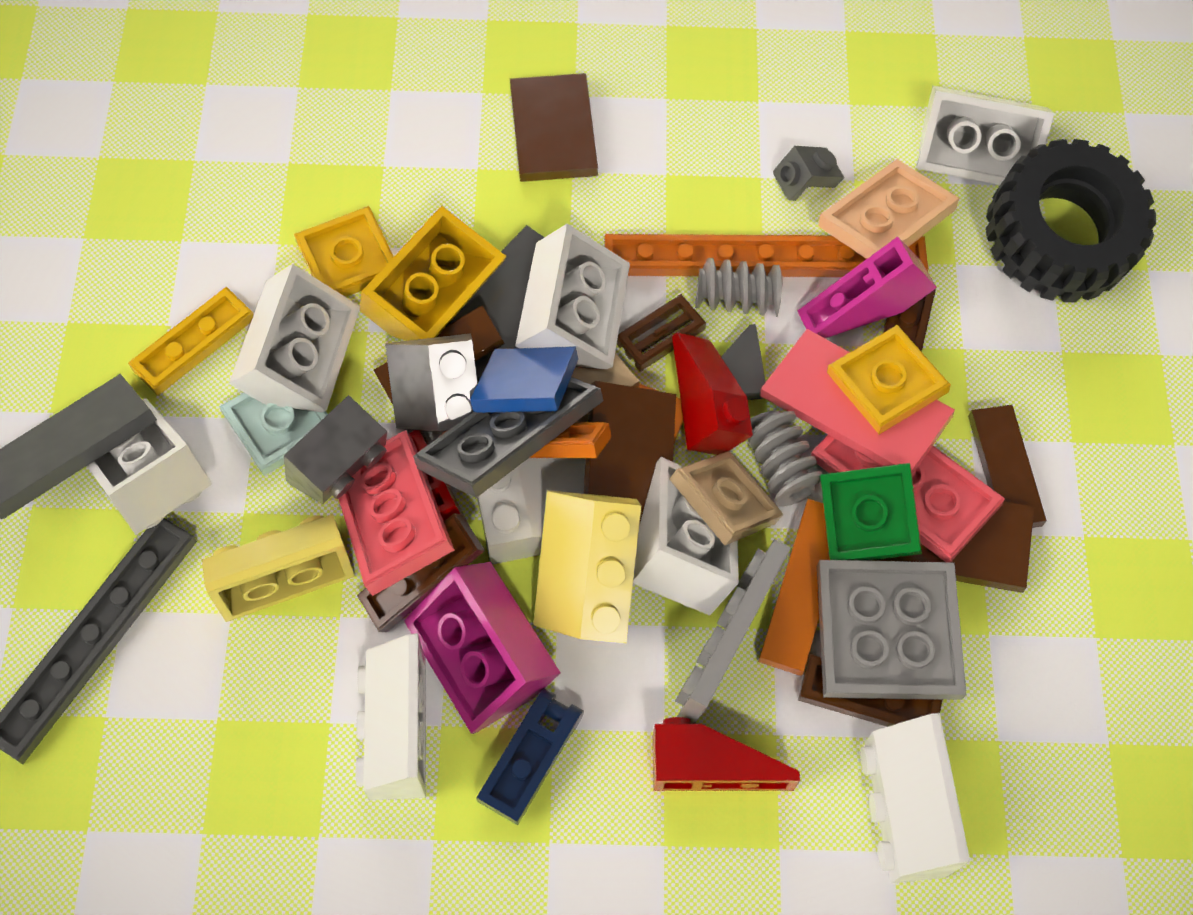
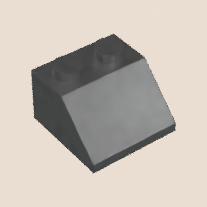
M471 333L385 343L396 429L447 431L473 413L470 398L477 386V376Z
M348 395L284 455L285 479L292 487L321 504H324L331 496L339 499L354 484L355 479L352 476L364 465L368 469L373 467L386 453L387 449L384 446L386 445L387 430Z

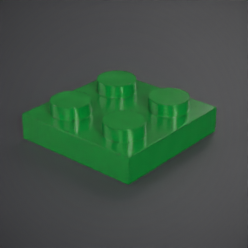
M910 463L820 475L830 560L867 561L922 554Z

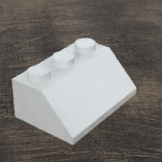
M932 86L923 123L916 168L1000 185L1021 156H1026L1030 149L1040 144H1046L1054 112L1048 107Z
M568 223L538 241L535 246L515 346L518 348L576 346L579 358L576 367L609 369L613 367L630 263Z
M294 264L289 265L266 280L229 385L266 405L272 403L280 407L289 406L294 409L314 412L326 411L360 306Z
M407 634L366 650V665L358 666V693L365 694V711H357L356 731L358 740L364 739V757L356 758L355 777L357 787L364 786L363 791L369 800L426 798V660L419 635Z
M940 713L928 714L873 731L864 742L865 746L860 749V760L863 773L871 776L874 793L869 794V810L872 821L874 823L879 822L883 841L878 842L877 851L882 871H888L890 884L949 877L969 863L970 857Z

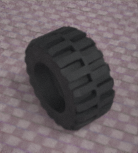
M1067 139L1053 140L1048 146L1040 144L1030 149L1026 156H1021L996 190L986 214L989 222L985 228L987 240L995 243L990 251L996 261L1002 260L1005 266L1002 271L1010 279L1015 276L1022 283L1019 287L1029 293L1035 289L1041 292V298L1051 301L1057 296H1061V301L1077 302L1081 297L1085 300L1099 297L1103 291H1109L1116 286L1145 255V251L1151 245L1154 237L1152 228L1156 225L1155 209H1149L1154 203L1150 189L1144 190L1142 184L1145 182V179L1138 170L1133 172L1127 166L1130 161L1121 154L1118 158L1109 153L1111 149L1102 144H1098L1096 147L1089 146V141L1074 139L1071 144L1067 143ZM1059 198L1081 207L1091 217L1096 226L1099 239L1098 244H1076L1057 235L1045 222L1040 210L1039 200Z

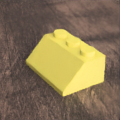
M547 490L533 626L583 640L627 643L641 504L637 499Z
M333 514L325 517L322 515L308 517L299 526L282 532L279 530L265 532L258 536L256 541L239 547L236 545L225 546L216 550L213 556L202 559L206 592L225 622L355 577Z

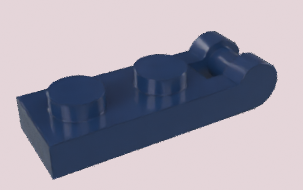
M545 688L537 696L476 797L478 803L516 825H519L584 714V710L573 704L567 707L555 700L556 694ZM546 716L559 723L554 732L540 725Z

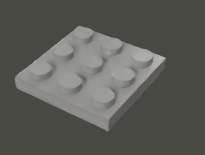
M819 560L817 564L823 697L962 700L967 695L954 563Z

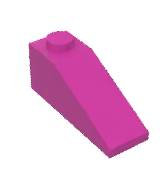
M897 236L797 310L806 329L823 338H828L902 313L937 287L922 261Z

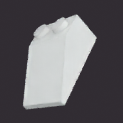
M146 398L142 400L150 408L157 421L87 465L89 471L135 535L144 529L156 526L163 520L165 515L182 504L194 501L201 495L203 490L212 485L188 445Z
M660 457L655 466L639 525L633 584L710 616L739 584L738 542L735 541L724 546L670 481L669 478L673 473L683 466Z
M528 458L477 497L489 560L492 564L540 555L547 490L583 494L586 458Z

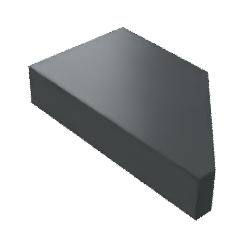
M750 324L721 357L746 394L747 400L764 399L760 394L761 388L766 381L756 324Z

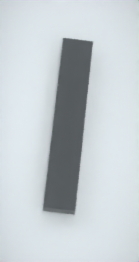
M165 518L156 526L145 530L0 712V750L21 764L25 763L197 541L193 535Z

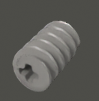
M708 258L703 268L699 269L695 308L699 309L704 298H708L710 310H716L722 299L725 302L727 312H732L736 302L740 301L743 314H748L753 303H757L761 316L765 315L769 305H773L777 317L783 285L781 268L779 265H773L768 276H766L763 263H757L752 274H749L747 262L741 261L736 271L733 272L730 260L725 259L720 269L716 270L714 258Z
M768 411L752 417L750 420L753 436L747 439L750 447L756 450L754 456L757 462L762 464L761 472L764 478L769 479L767 485L770 492L776 494L774 501L776 506L780 507L793 505L810 496L815 490L814 485L821 481L820 475L823 474L821 471L811 473L807 471L817 461L815 456L801 457L810 448L808 441L794 442L803 433L801 426L787 427L796 419L794 411L782 413L780 411Z

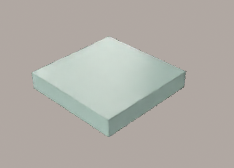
M245 393L219 406L224 417L263 476L284 465V455L328 415L326 411H307L294 409L289 406L280 407L272 403L266 405Z

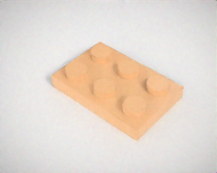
M896 159L821 213L818 227L868 259L897 236L909 247L957 209L959 197Z

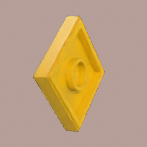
M369 206L294 234L296 243L311 275L345 297L362 291L394 257Z
M898 325L829 364L827 374L878 434L949 393L951 386Z

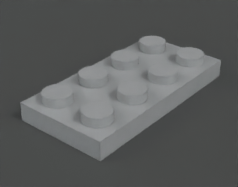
M774 539L766 552L760 549L756 551L745 569L737 589L717 622L724 629L716 626L696 661L704 667L701 669L695 665L675 702L682 705L677 717L689 718L691 724H695L705 711L791 547Z

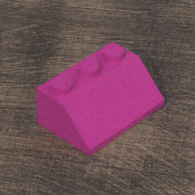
M491 562L454 567L404 620L410 633L419 635L425 658L471 734L479 732L531 701L543 688H546L561 674Z

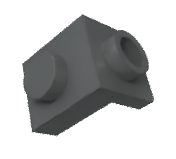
M794 146L773 170V175L789 201H796L808 187L836 188L845 178L837 165L836 157L826 147Z

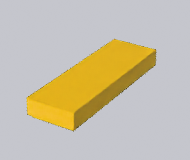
M225 287L129 361L128 365L159 396L248 326L254 314L228 287Z

